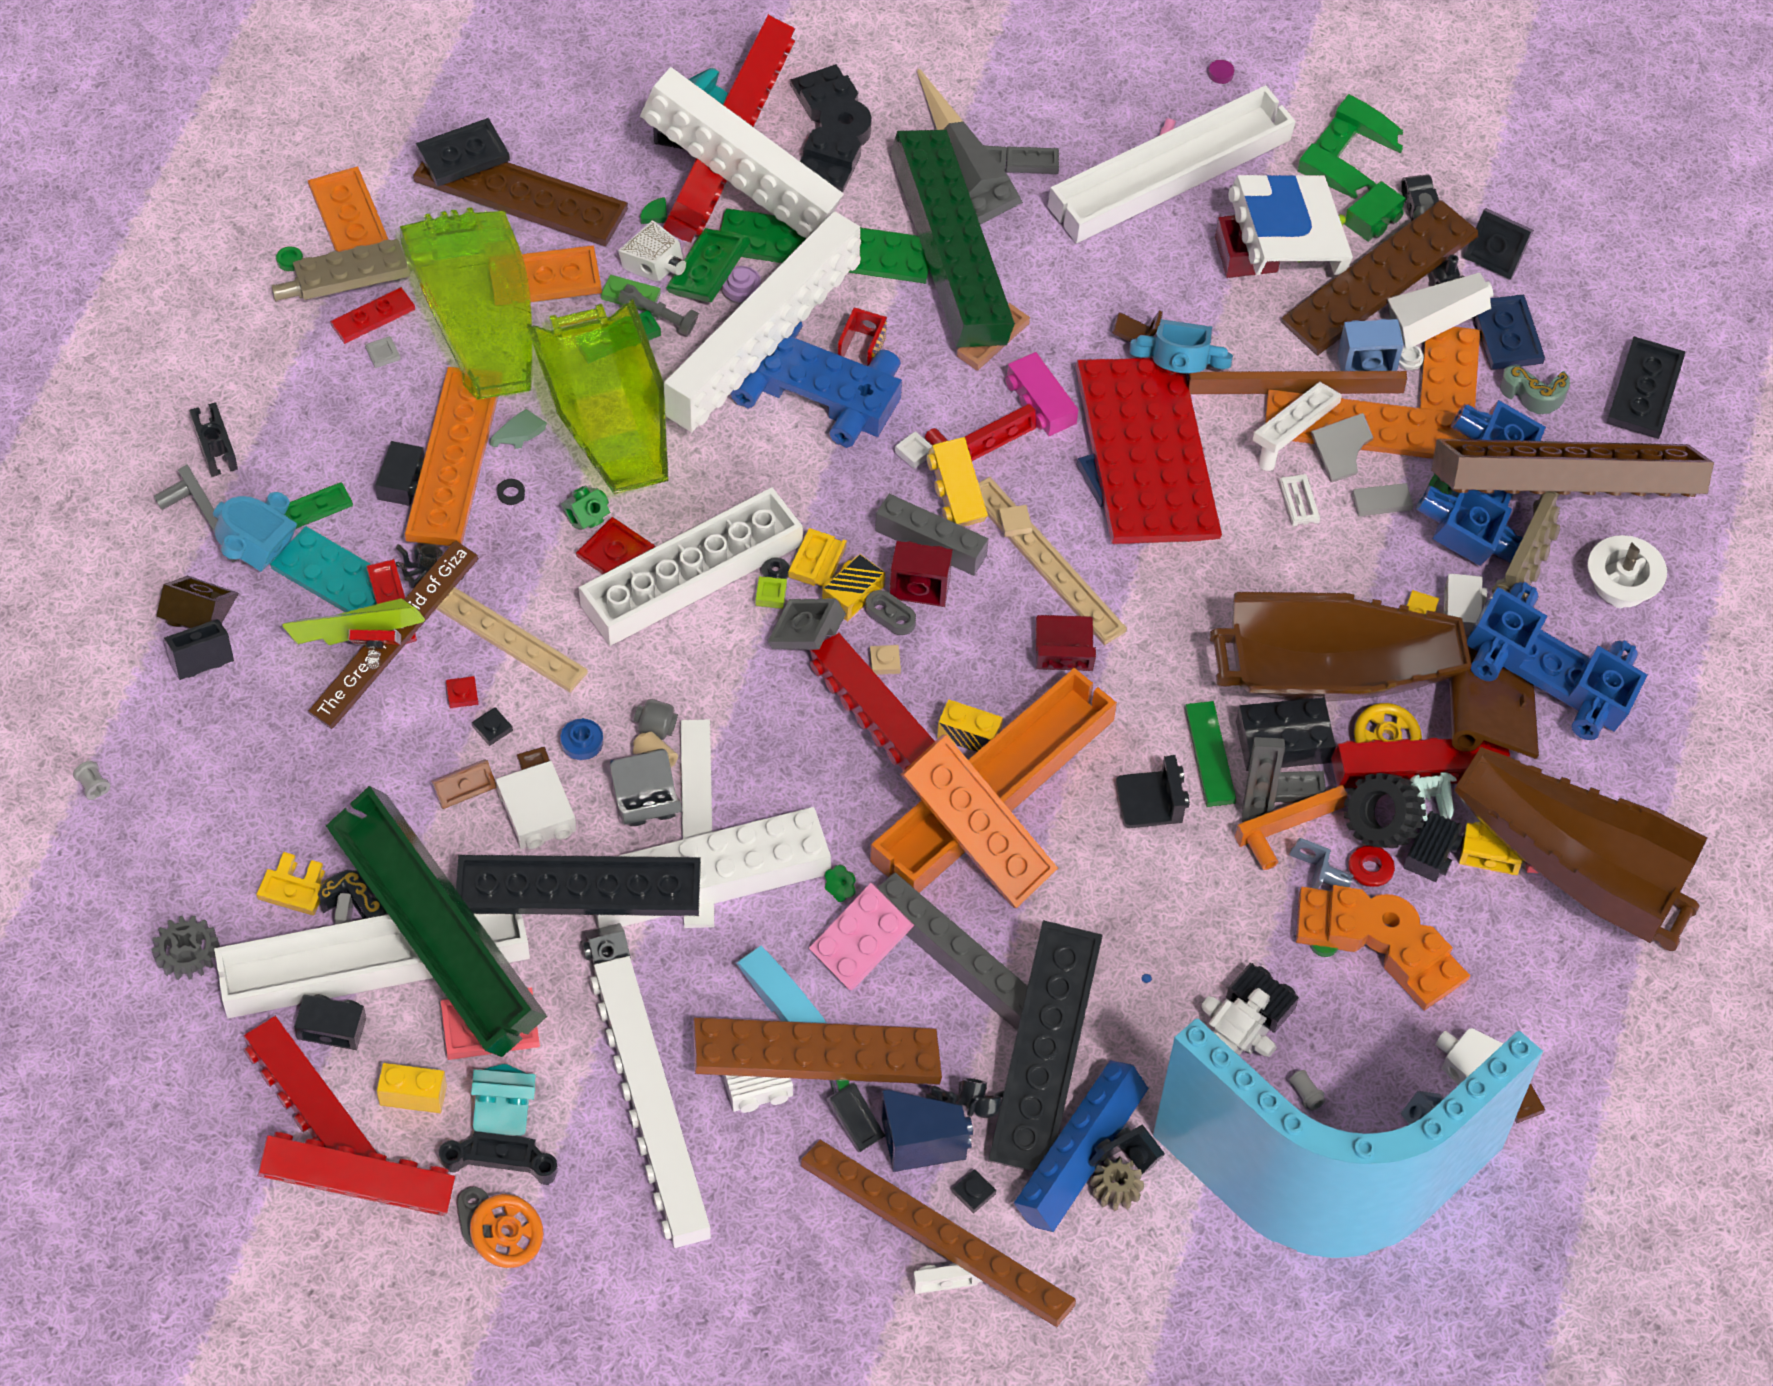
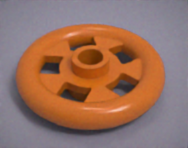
M498 1194L485 1199L475 1209L470 1223V1235L475 1249L486 1261L498 1267L516 1268L525 1265L537 1255L543 1242V1224L539 1214L530 1203L515 1195ZM503 1207L506 1215L496 1219L492 1210ZM519 1212L522 1213L528 1221V1223L524 1227H522L520 1221L514 1217ZM483 1225H491L492 1238H484ZM501 1228H507L510 1232V1236H505L502 1233ZM522 1235L530 1240L525 1249L517 1245ZM497 1244L502 1247H509L508 1255L496 1252Z

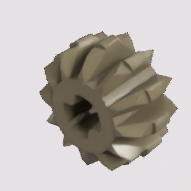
M1119 1156L1116 1159V1163L1107 1158L1104 1160L1103 1166H1096L1095 1176L1091 1178L1090 1185L1094 1187V1198H1102V1208L1107 1206L1109 1202H1112L1114 1212L1118 1210L1119 1203H1122V1206L1128 1210L1131 1207V1201L1138 1202L1140 1200V1192L1144 1189V1182L1140 1180L1142 1177L1141 1169L1133 1170L1134 1163L1132 1160L1125 1165L1122 1164V1158Z

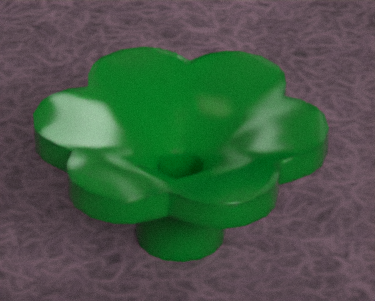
M836 865L834 869L826 871L825 879L827 882L825 890L833 895L838 902H843L846 898L855 895V875L847 871L844 865Z

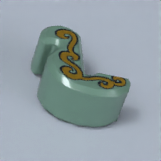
M1510 365L1504 370L1500 391L1508 399H1513L1514 395H1518L1522 405L1528 411L1536 414H1550L1564 403L1570 386V378L1565 371H1562L1547 386L1520 365Z

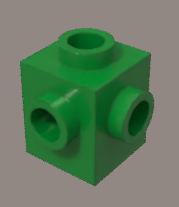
M586 485L575 489L572 492V497L560 503L571 525L577 529L598 526L604 521L603 517L611 513L607 506L609 501L605 493L599 490V488L587 487Z

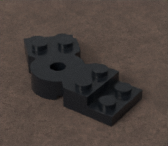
M835 64L790 79V86L811 121L820 123L819 128L811 131L803 148V156L800 162L843 193L861 157V146L871 136L872 116L869 109L858 101V91L849 76H844L838 65Z

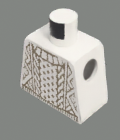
M654 221L646 225L618 250L622 268L653 281L662 280L669 272L681 275L686 268V262L682 260L683 256L679 241Z

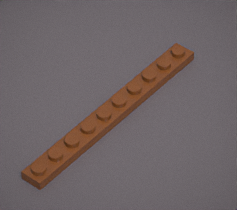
M821 1139L801 1159L802 1168L1056 1328L1075 1307L1076 1298Z

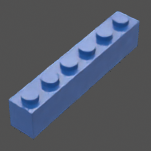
M1113 1060L1108 1062L1014 1201L1017 1209L1032 1227L1050 1232L1055 1231L1095 1171L1096 1166L1092 1167L1089 1163L1096 1154L1094 1148L1108 1138L1111 1142L1114 1141V1137L1122 1130L1148 1091V1086L1133 1064Z

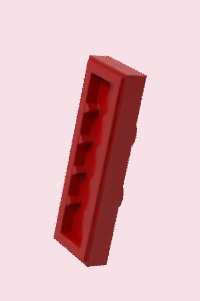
M400 287L330 322L334 331L342 342L346 344L414 311L415 304L403 288Z

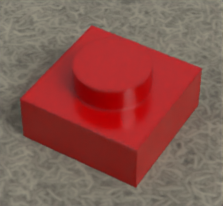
M475 676L446 680L450 709L479 705Z

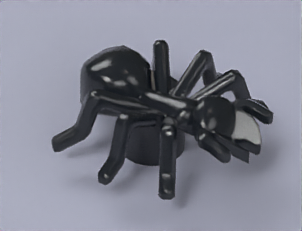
M963 1078L959 1082L958 1094L952 1091L948 1092L937 1086H931L930 1094H926V1098L960 1106L965 1105L968 1117H972L975 1113L976 1116L981 1118H991L1000 1111L1004 1090L995 1093L993 1096L985 1095L987 1090L986 1081L975 1078Z

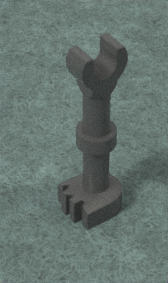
M630 284L626 285L624 291H620L618 301L623 304L638 305L652 312L654 317L658 319L662 317L678 325L679 332L686 336L693 330L699 315L698 312L691 309L683 317L666 308L664 303H656L642 296L637 288Z

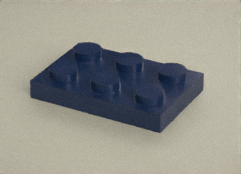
M1525 295L1490 298L1491 309L1474 316L1478 330H1480V337L1491 370L1504 369L1510 365L1529 366L1543 364L1545 355Z

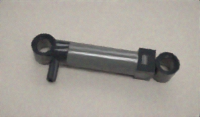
M1425 174L1402 178L1401 192L1403 197H1405L1410 219L1413 221L1438 203L1439 198L1436 189H1434L1431 175ZM1450 255L1446 261L1431 271L1435 285L1465 277L1460 275L1457 266L1458 256Z

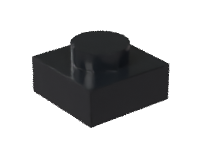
M496 707L472 722V727L489 746L513 731V726Z
M975 1169L952 1188V1193L973 1214L994 1197L997 1192Z

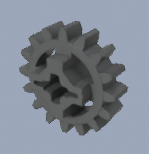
M179 916V923L176 924L172 920H168L169 928L159 927L160 937H153L154 948H152L153 957L156 958L157 967L163 968L166 976L174 972L176 980H179L182 974H187L189 980L193 978L194 972H198L201 976L204 975L203 967L212 968L214 966L211 959L216 958L214 948L220 947L214 927L209 928L205 919L198 924L196 916H192L189 921H185L183 916ZM203 939L206 942L204 950L201 948ZM167 946H170L169 956L166 955Z

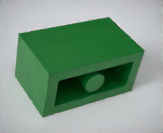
M1380 181L1347 209L1344 225L1368 242L1375 236L1380 237L1391 222L1397 223L1402 218L1405 197Z

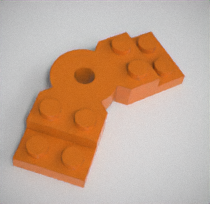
M1333 885L1331 891L1301 886L1298 902L1296 943L1338 948V950L1356 952L1366 944L1371 949L1386 954L1384 957L1385 970L1424 1011L1469 980L1470 974L1450 954L1453 947L1433 926L1421 925L1417 910L1404 898L1392 894H1381L1370 898L1362 889Z

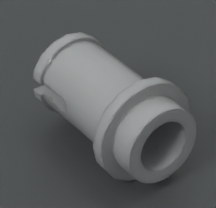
M1305 1070L1296 1072L1289 1079L1290 1084L1294 1086L1303 1099L1302 1104L1305 1108L1308 1107L1313 1111L1325 1103V1093L1317 1089Z

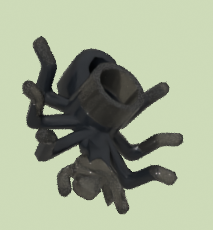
M417 543L413 554L414 563L409 561L408 552L400 544L396 546V549L402 554L404 563L396 562V566L402 569L404 580L409 582V587L412 589L442 556V550L438 546ZM407 568H416L413 571H407ZM421 574L414 580L413 576Z

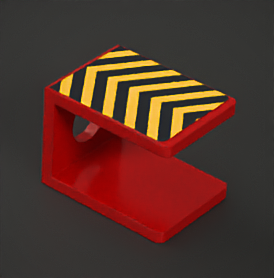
M854 307L838 341V355L845 356L855 332L873 336L874 338L867 353V366H869L877 351L881 350L885 342L887 317ZM862 321H870L876 325V328H869Z

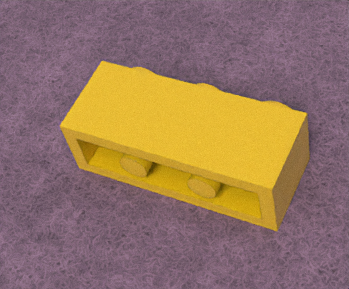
M965 437L932 445L928 451L927 463L931 471L934 470L937 481L934 482L937 496L942 497L945 506L942 508L943 517L963 527L984 522L988 514Z

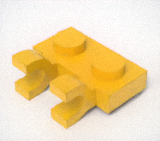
M283 852L277 870L267 869L256 894L257 898L264 902L314 916L320 904L318 893L322 885L320 883L325 874V871L322 870L323 863L311 860L305 878H298L292 876L298 864L294 862L295 855Z

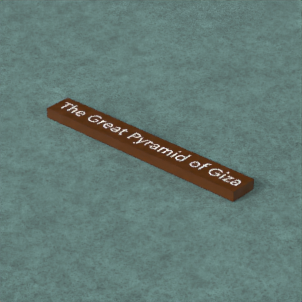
M455 540L404 600L412 607H416L426 621L478 561V555ZM424 622L390 630L401 634V645L383 644V649H369L364 645L308 710L309 714L332 730Z

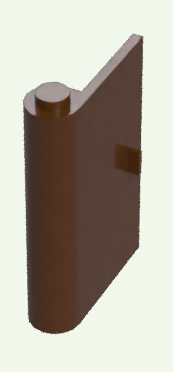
M1468 646L1472 664L1478 652ZM1502 667L1498 677L1493 681H1484L1478 678L1471 669L1449 678L1451 738L1455 749L1470 752L1477 749L1485 740L1534 759L1538 758L1535 689L1532 683L1505 667Z

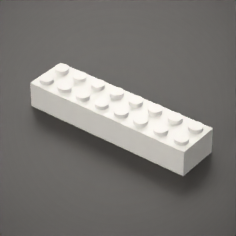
M672 67L653 86L640 117L649 125L654 126L665 134L671 141L676 142L688 151L691 156L710 167L713 172L721 175L735 188L751 197L757 204L766 208L777 219L796 230L799 235L807 239L835 211L844 195L841 191Z
M773 487L580 586V606L608 645L611 646L762 567L765 561L771 558H779L800 547L802 544L803 526Z
M814 807L619 855L630 857H701L700 904L712 901L715 904L825 876L826 871L831 869V855ZM595 915L598 928L618 923L621 926L663 917Z

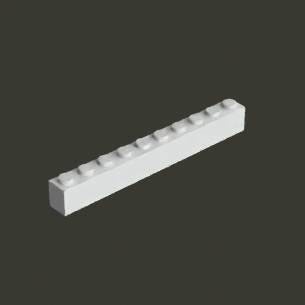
M630 956L595 964V976L590 977L594 995L600 994L602 1003H598L601 1020H608L610 1029L605 1030L609 1047H615L618 1056L613 1057L617 1074L623 1073L625 1083H621L625 1102L631 1100L633 1110H629L633 1129L639 1127L641 1137L637 1138L638 1148L641 1156L647 1155L649 1165H645L649 1184L655 1183L657 1192L653 1193L657 1212H664L666 1220L661 1221L665 1240L671 1239L673 1247L677 1248L711 1239L710 1224Z

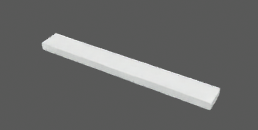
M710 719L681 720L683 839L712 832ZM714 901L700 904L699 916H684V928L714 927Z

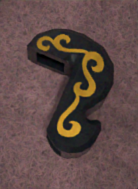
M347 869L333 874L320 887L318 896L323 913L336 907L338 895L345 893L351 894L353 906L362 919L388 915L357 870Z

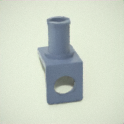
M1299 838L1291 848L1289 855L1316 865L1310 888L1318 889L1323 882L1332 886L1350 887L1353 874L1329 866L1328 860L1331 849ZM1308 848L1316 854L1307 855L1302 853L1300 849Z

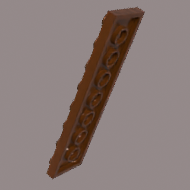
M423 161L413 175L414 182L605 247L628 210V202L509 162L438 187Z
M1440 200L1281 318L1282 324L1318 356L1341 339L1344 322L1365 321L1387 305L1389 298L1399 296L1446 261L1450 255H1454L1477 238L1478 230L1443 200Z

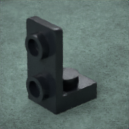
M1142 1124L1133 1130H1130L1129 1127L1125 1128L1114 1137L1112 1142L1109 1138L1102 1141L1094 1148L1096 1154L1089 1163L1094 1167L1124 1150L1136 1167L1141 1169L1142 1174H1144L1165 1153Z

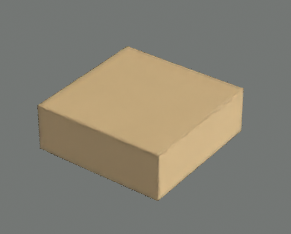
M1027 505L999 509V518L1004 537L1032 533V524Z

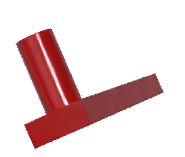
M1027 404L965 436L971 460L974 461L1036 429V410L1030 404ZM937 428L930 429L925 435V440L931 445L948 441Z

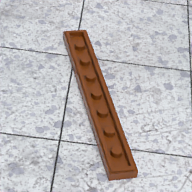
M1223 371L1190 373L1188 385L1190 394H1268L1269 389L1305 394L1319 382L1340 394L1404 393L1408 378L1407 371Z

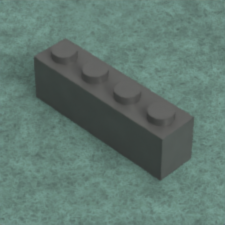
M890 493L876 512V532L896 541H911L921 545L942 546L953 549L952 566L975 576L987 557L989 538Z

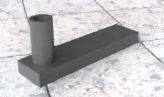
M186 464L178 469L183 480L154 495V498L160 508L164 510L192 494L214 531L218 521L213 516L214 508L190 467ZM230 559V560H231L232 563H233V562H235V561H237V560H239V559Z
M1254 737L1241 812L1242 822L1274 810L1285 750L1284 739Z

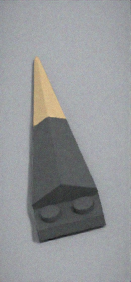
M918 69L917 73L937 130H947L980 225L1023 203L1007 173L926 75Z

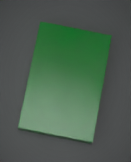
M705 228L684 259L686 262L684 272L681 275L675 274L666 287L668 292L677 296L713 302L749 246L750 240L748 236Z

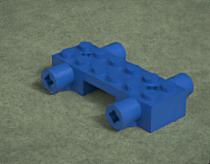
M800 321L795 326L792 334L778 344L774 353L770 356L767 355L761 361L758 369L744 379L739 389L733 390L730 393L737 405L744 406L747 409L752 408L756 404L762 392L780 398L785 389L829 406V418L835 420L829 432L830 437L835 441V444L848 448L854 445L861 431L879 437L901 399L902 380L894 377L901 362L893 352L883 349L877 351L870 365L866 366L799 340L796 337L803 327L802 321Z
M1500 400L1487 413L1479 412L1474 407L1464 404L1457 412L1451 424V428L1474 440L1541 441L1546 429L1544 425ZM1428 486L1416 506L1417 511L1439 523L1432 538L1433 540L1479 566L1492 554L1511 564L1523 537L1517 536L1512 529L1506 526L1512 512L1508 505L1513 494L1503 490H1494V493H1482L1478 490H1469L1467 493L1452 491L1451 495L1440 492L1439 489Z
M1526 582L1515 583L1509 593L1497 587L1482 609L1467 638V645L1478 652L1471 664V670L1474 675L1484 681H1493L1498 677L1502 667H1505L1578 710L1571 726L1573 732L1578 737L1584 740H1595L1598 738L1603 726L1615 732L1629 715L1648 674L1633 666L1638 656L1636 646L1627 643L1625 640L1613 642L1608 651L1597 646L1591 655L1587 657L1541 630L1548 616L1534 608L1539 597L1536 591L1537 588L1528 585ZM1524 592L1528 594L1527 597L1522 598ZM1623 651H1626L1627 655L1622 656Z

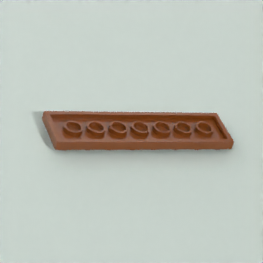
M696 1017L693 1020L695 1074L940 1085L942 1079L936 1028Z

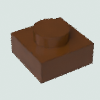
M1529 1084L1516 1115V1124L1545 1112V1108L1532 1084Z

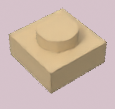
M899 645L870 646L871 669L876 675L901 674Z

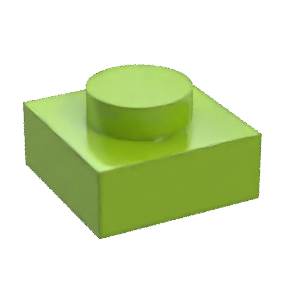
M759 576L756 606L784 609L787 579Z

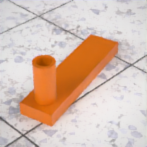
M1343 785L1240 823L1237 826L1235 839L1240 847L1249 844L1262 869L1269 870L1275 867L1279 861L1265 837L1344 808V802L1348 794Z

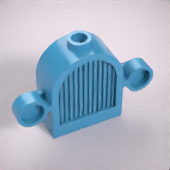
M1161 319L1156 337L1138 336L1137 339L1131 340L1129 351L1130 354L1137 357L1153 356V361L1158 366L1179 373L1200 372L1206 369L1207 364L1218 369H1229L1232 366L1233 355L1228 352L1227 348L1210 345L1212 326Z
M272 492L268 495L265 503L247 496L233 497L225 503L221 501L215 508L213 516L218 519L214 531L215 537L221 545L222 554L229 559H242L262 572L291 542L297 523L284 515L290 504L288 497L280 492Z

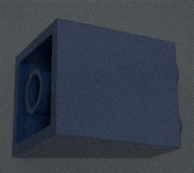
M892 1090L882 1091L881 1120L893 1172L966 1160L967 1149L972 1148L970 1136L973 1135V1126L970 1116L965 1117L963 1106Z

